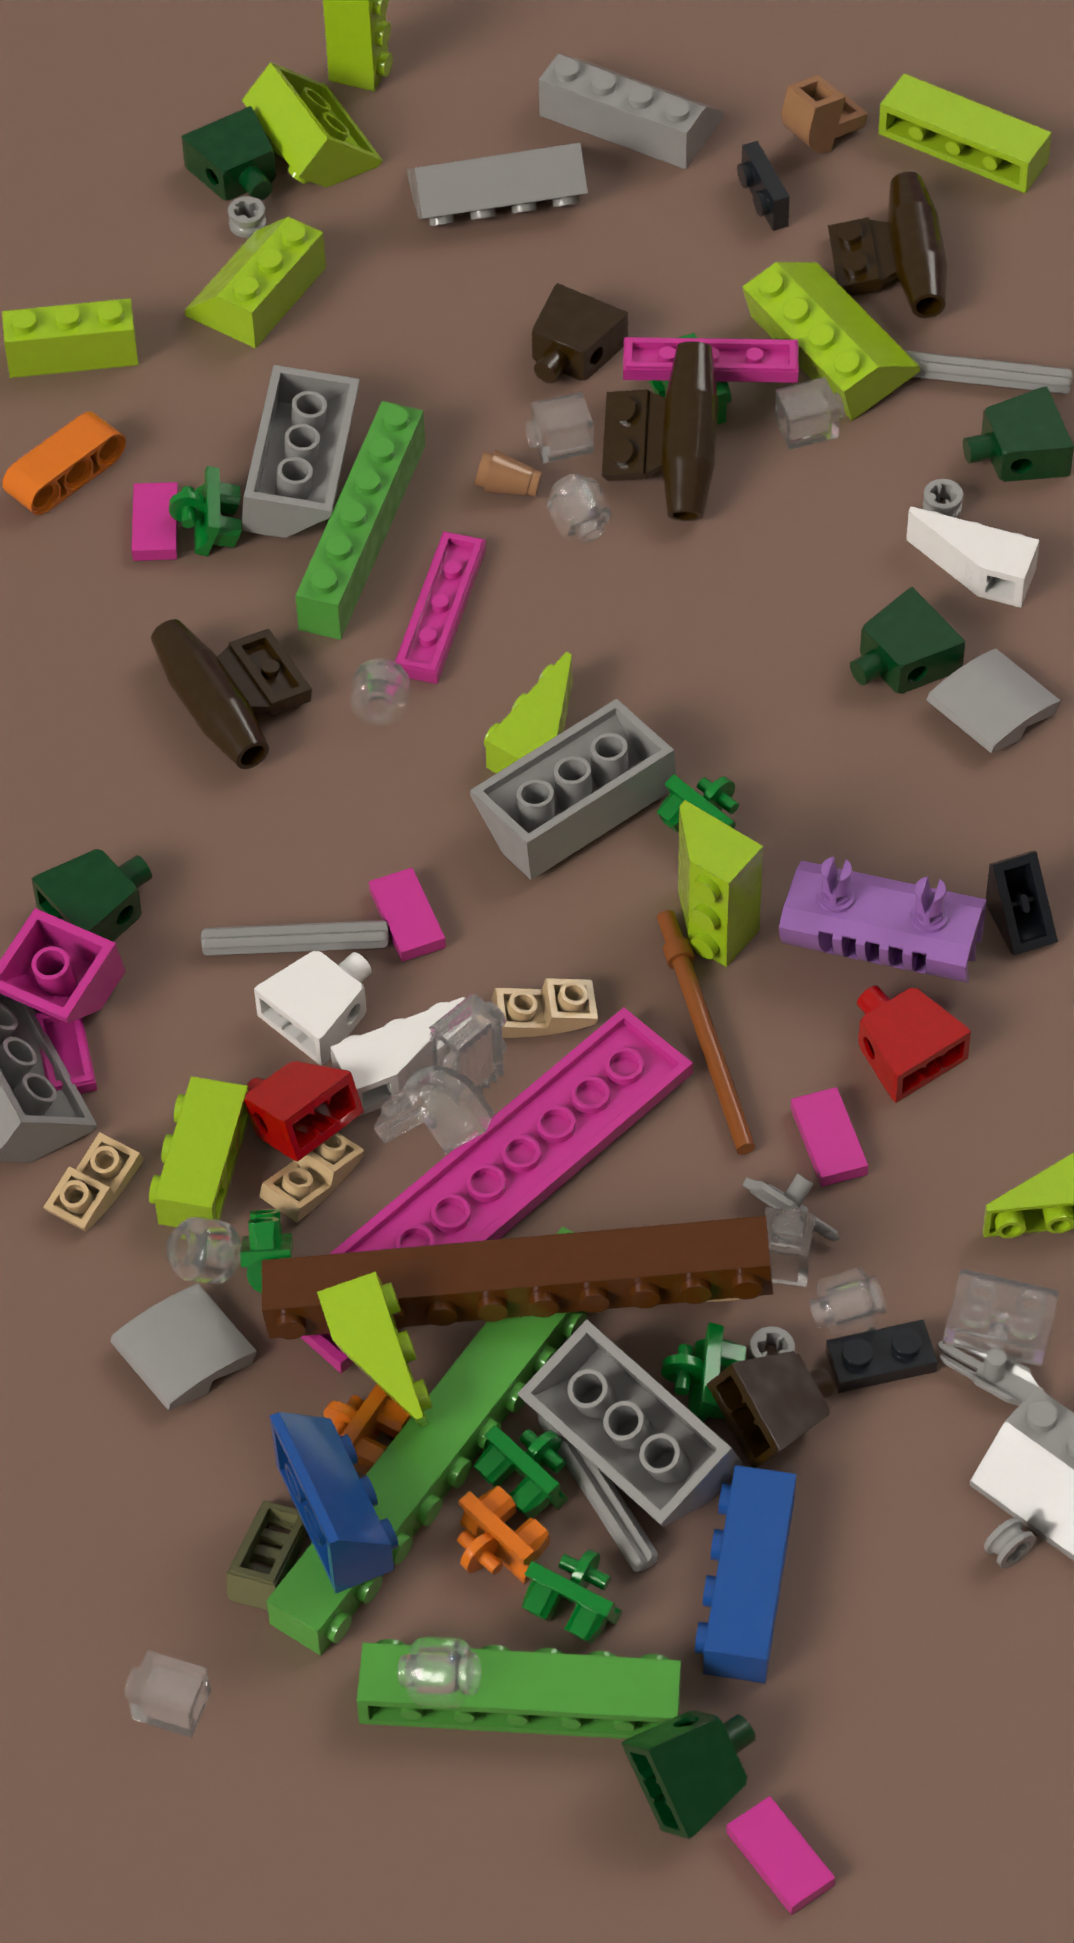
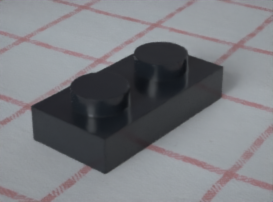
M754 141L742 145V163L737 165V173L742 187L749 188L753 195L757 214L760 217L765 216L773 231L788 227L790 196L759 142Z
M924 1319L826 1340V1353L839 1393L937 1372L938 1361Z

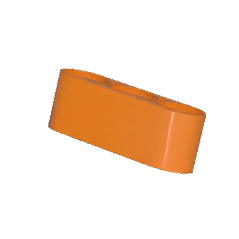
M92 411L85 412L13 463L3 477L2 487L5 492L33 514L43 515L113 465L124 452L126 438Z

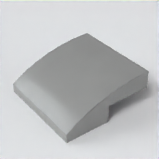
M996 648L971 660L949 675L929 692L926 699L990 753L1019 742L1027 726L1055 715L1061 702L1060 699Z
M199 1284L186 1288L142 1312L112 1334L110 1340L167 1410L207 1395L213 1380L252 1365L257 1352Z

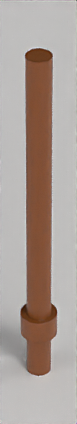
M673 910L662 911L657 915V921L665 941L663 953L669 968L675 970L736 1151L740 1155L748 1154L755 1149V1143L692 964L695 960L693 949L689 939L684 938L675 912Z

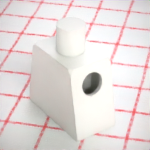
M312 951L254 988L257 1016L315 1062L323 1066L331 1058L330 1047L339 1044L347 1038L367 1011L365 988L361 983L372 974L371 966L357 952H352L337 965L322 952Z

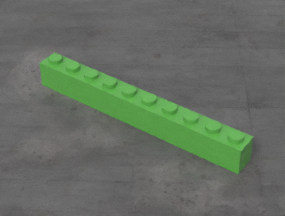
M562 1226L557 1234L574 1232ZM588 1312L558 1313L550 1317H512L497 1322L487 1321L429 1394L433 1408L424 1411L429 1425L421 1427L414 1419L410 1418L366 1475L370 1479L378 1499V1505L373 1508L379 1520L389 1519L397 1537L398 1547L392 1550L393 1563L395 1565L400 1564L409 1553L413 1543V1536L422 1525L429 1526L436 1519L442 1508V1499L452 1486L459 1488L464 1483L471 1471L472 1461L481 1449L486 1450L490 1446L484 1435L494 1425L501 1430V1423L510 1412L517 1413L523 1407L525 1401L517 1393L556 1353L567 1338L587 1319ZM311 1543L266 1600L270 1625L321 1656L331 1642L338 1643L346 1635L352 1623V1615L361 1603L368 1604L374 1599L382 1585L383 1575L335 1593L319 1556Z

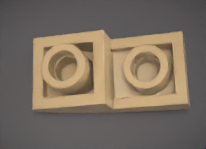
M546 978L542 989L495 988L491 998L497 1038L536 1037L565 1033L596 1025L598 1020L592 980Z
M99 1132L76 1169L68 1167L43 1208L45 1211L87 1232L119 1197L137 1172L144 1158L139 1152Z
M337 1132L298 1162L294 1160L264 1181L259 1197L274 1208L280 1209V1212L297 1223L320 1205L345 1180L361 1161L365 1150Z

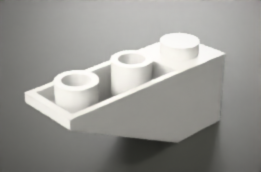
M910 506L908 512L906 540L978 597L1022 607L1036 571L1039 539Z
M461 997L451 1002L437 1003L427 1011L405 1019L392 1020L384 1027L363 1035L349 1036L339 1044L330 1047L332 1068L347 1070L352 1073L364 1113L361 1115L400 1101L468 1030L467 1001L464 997Z

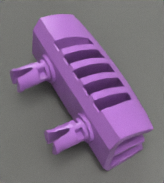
M834 857L826 859L822 865L801 860L795 871L783 907L779 924V935L781 942L784 944L969 983L968 961H975L976 943L982 940L987 899L946 891V886L941 879L937 889L930 888L928 876L921 878L916 884L854 872L850 862L845 860L843 869L837 868Z

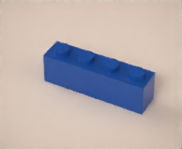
M735 1465L732 1484L722 1483L718 1514L726 1515L724 1530L714 1529L710 1560L719 1561L716 1576H706L702 1606L711 1607L709 1622L699 1621L694 1650V1653L704 1654L703 1674L766 1684L795 1502L797 1474Z

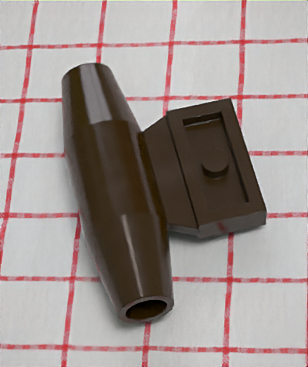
M912 171L902 172L894 176L890 182L888 222L870 220L869 217L828 225L836 280L850 296L882 290V286L898 277L913 314L920 318H932L942 313L946 306L947 260L939 217L921 175Z
M688 341L677 345L665 398L648 389L606 393L602 477L607 481L649 479V476L662 470L668 517L680 521H696L703 518L715 467L718 393L713 352L709 344Z
M171 619L165 621L152 633L151 642L169 684L205 736L241 769H250L257 766L266 758L269 752V746L254 713H269L272 716L311 701L312 688L269 628L229 642V646L218 657L180 620Z

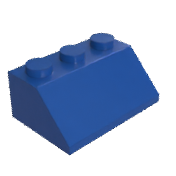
M277 1412L270 1415L278 1471L335 1593L393 1571L392 1550L398 1547L397 1537L389 1519L379 1520L373 1508L378 1505V1499L367 1475L359 1478L353 1466L358 1463V1458L348 1434L339 1436L331 1418Z

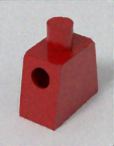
M875 985L866 989L859 996L857 1006L865 1014L859 1024V1047L895 1103L968 1059L971 1031L919 989L909 988L890 999L879 986Z
M297 1061L287 1063L267 1079L259 1077L251 1079L247 1083L249 1092L246 1093L244 1098L254 1132L258 1138L297 1162L364 1113L350 1071Z

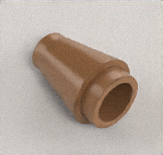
M495 450L494 454L483 451L475 485L484 487V492L535 497L542 471L535 470L533 467L498 450Z

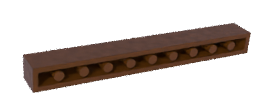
M766 1216L262 1260V1314L269 1339L283 1338L292 1340L308 1335L330 1334L317 1292L373 1272L377 1273L382 1285L390 1282L393 1285L401 1309L400 1312L392 1314L397 1330L410 1326H448L456 1322L478 1320L497 1322L512 1317H550L558 1313L581 1311L598 1313L606 1309L651 1308L660 1304L683 1302L700 1304L708 1300L729 1298L748 1300L758 1296L773 1295Z

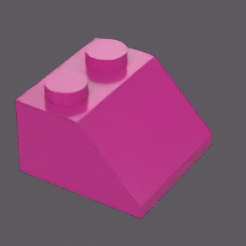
M34 908L0 960V994L61 1021L70 1023L101 1010L126 971L115 942Z

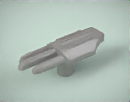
M796 1174L785 1193L771 1184L748 1177L743 1182L742 1186L750 1190L751 1194L781 1214L801 1221L827 1239L837 1241L841 1238L837 1235V1230L809 1213L808 1208L802 1204L814 1185L813 1182L802 1175Z
M954 1336L952 1338L955 1344L983 1359L982 1363L945 1341L938 1342V1348L942 1352L976 1372L941 1354L940 1359L944 1364L971 1379L976 1386L1007 1403L1019 1406L1036 1387L1044 1391L1035 1382L1028 1367L1006 1356V1353L1001 1349L995 1348L987 1351L963 1337Z

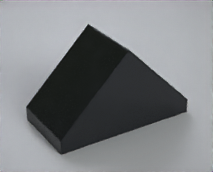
M1033 850L990 863L986 906L1011 954H1021L1058 942L1037 851Z

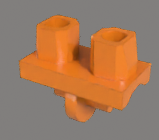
M377 1384L365 1401L359 1396L352 1395L346 1404L334 1400L329 1402L323 1412L325 1418H331L339 1436L348 1434L358 1458V1463L353 1466L357 1472L364 1475L367 1474L387 1448L375 1441L380 1433L384 1432L395 1438L411 1418Z
M500 1486L494 1487L479 1498L469 1491L459 1500V1506L464 1509L460 1525L465 1531L458 1536L457 1542L466 1549L461 1557V1566L468 1573L477 1572L485 1567L492 1575H495L504 1565L525 1585L530 1580L524 1574L531 1561L535 1562L550 1545L548 1530L531 1517L515 1531L508 1527L505 1522L516 1513V1503Z

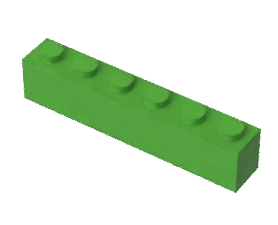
M385 401L381 402L295 595L298 629L300 631L338 640L342 639L426 446L424 410Z
M383 1639L376 1643L363 1642L357 1692L359 1724L628 1739L679 1716L681 1660H670L668 1657L660 1654H647L640 1658L617 1657L615 1654L606 1651H594L587 1655L564 1654L562 1651L553 1648H541L534 1652L511 1651L509 1648L500 1645H488L482 1649L458 1648L456 1645L447 1642H435L429 1646L406 1645L394 1639Z

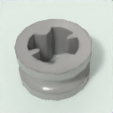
M252 196L239 197L228 206L229 227L236 236L249 238L256 230L266 226L265 206L258 198Z
M936 479L925 487L922 505L924 510L935 511L954 518H958L961 515L963 490L958 483L949 479ZM941 498L946 499L945 504L940 503Z
M768 1326L761 1328L751 1338L748 1359L767 1356V1351L764 1352L765 1345L768 1344L777 1345L776 1351H779V1354L795 1351L793 1337L780 1327Z
M1018 1517L1008 1519L999 1525L984 1543V1550L989 1555L997 1554L996 1563L1002 1569L1009 1568L1027 1555L1036 1542V1537L1031 1531H1022L1023 1523Z

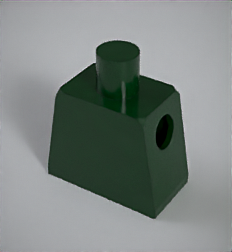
M251 106L181 136L185 167L222 200L230 201L247 193L249 196L262 201L271 194L273 190L271 182L276 178L274 151Z
M1047 386L987 407L983 411L981 434L963 438V451L966 461L971 464L990 459L998 478L1004 482L1071 476L1074 445Z
M911 587L864 624L861 629V656L850 662V670L855 680L863 686L881 677L895 693L903 694L945 678L961 668L964 662L965 640Z
M94 849L39 873L31 879L36 906L41 911L110 941H114L140 918L142 910L137 888L151 880L152 873L147 863L139 855L117 866L103 850Z
M693 1710L623 1741L621 1745L661 1831L690 1839L746 1786L747 1774L737 1754L755 1742L756 1736L750 1723L739 1714L723 1723L716 1715Z

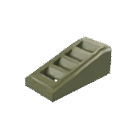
M263 1500L226 1573L227 1597L229 1600L268 1611L266 1600L294 1566L307 1533L296 1508ZM267 1525H272L291 1531L289 1534L266 1528ZM260 1543L267 1544V1545H271V1546L278 1547V1548H282V1549L279 1550V1549L271 1548V1547H268V1546L260 1545ZM253 1561L258 1562V1563H262V1564H265V1565L273 1566V1567H272V1568H269V1567H266V1566L254 1564Z

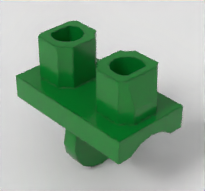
M206 466L204 470L205 483L196 488L195 492L193 487L185 486L181 489V492L173 495L169 500L170 516L182 522V526L185 528L194 527L195 554L208 556L213 544L234 548L241 535V519L220 514L222 512L235 515L241 498L240 486L220 482V468Z
M674 774L665 782L664 785L670 794L665 798L656 813L661 821L673 831L679 832V806L684 800L733 829L735 828V822L721 811L724 809L728 813L734 814L739 808V803L732 798L735 791V783L726 776L718 778L713 783L706 777L700 779L697 788L704 793L703 796Z
M280 1209L250 1211V1220L248 1221L249 1236L242 1237L240 1249L241 1268L247 1267L246 1275L249 1284L261 1294L262 1260L292 1258V1233L282 1234Z
M709 1322L707 1325L706 1337L704 1339L696 1341L693 1347L689 1344L679 1345L677 1354L667 1356L663 1359L661 1366L663 1378L674 1383L675 1394L687 1395L689 1393L687 1409L703 1423L708 1417L725 1419L707 1383L731 1364L745 1360L746 1346L723 1339L724 1325Z
M496 1425L484 1435L490 1446L474 1464V1468L493 1488L500 1486L515 1470L524 1480L509 1495L516 1503V1509L526 1519L535 1517L549 1504H552L559 1510L569 1500L560 1490V1484L543 1469L547 1465L555 1473H558L566 1464V1461L557 1454L562 1444V1438L553 1430L546 1431L538 1437L532 1430H525L519 1440L528 1448L526 1453Z
M588 1549L580 1560L568 1554L562 1556L558 1567L572 1574L570 1580L531 1561L524 1574L531 1580V1583L526 1591L522 1608L550 1622L561 1599H566L575 1604L576 1607L564 1629L591 1645L603 1631L607 1621L616 1625L623 1612L615 1607V1603L587 1589L592 1584L604 1591L611 1580V1576L597 1570L600 1563V1554L591 1549Z

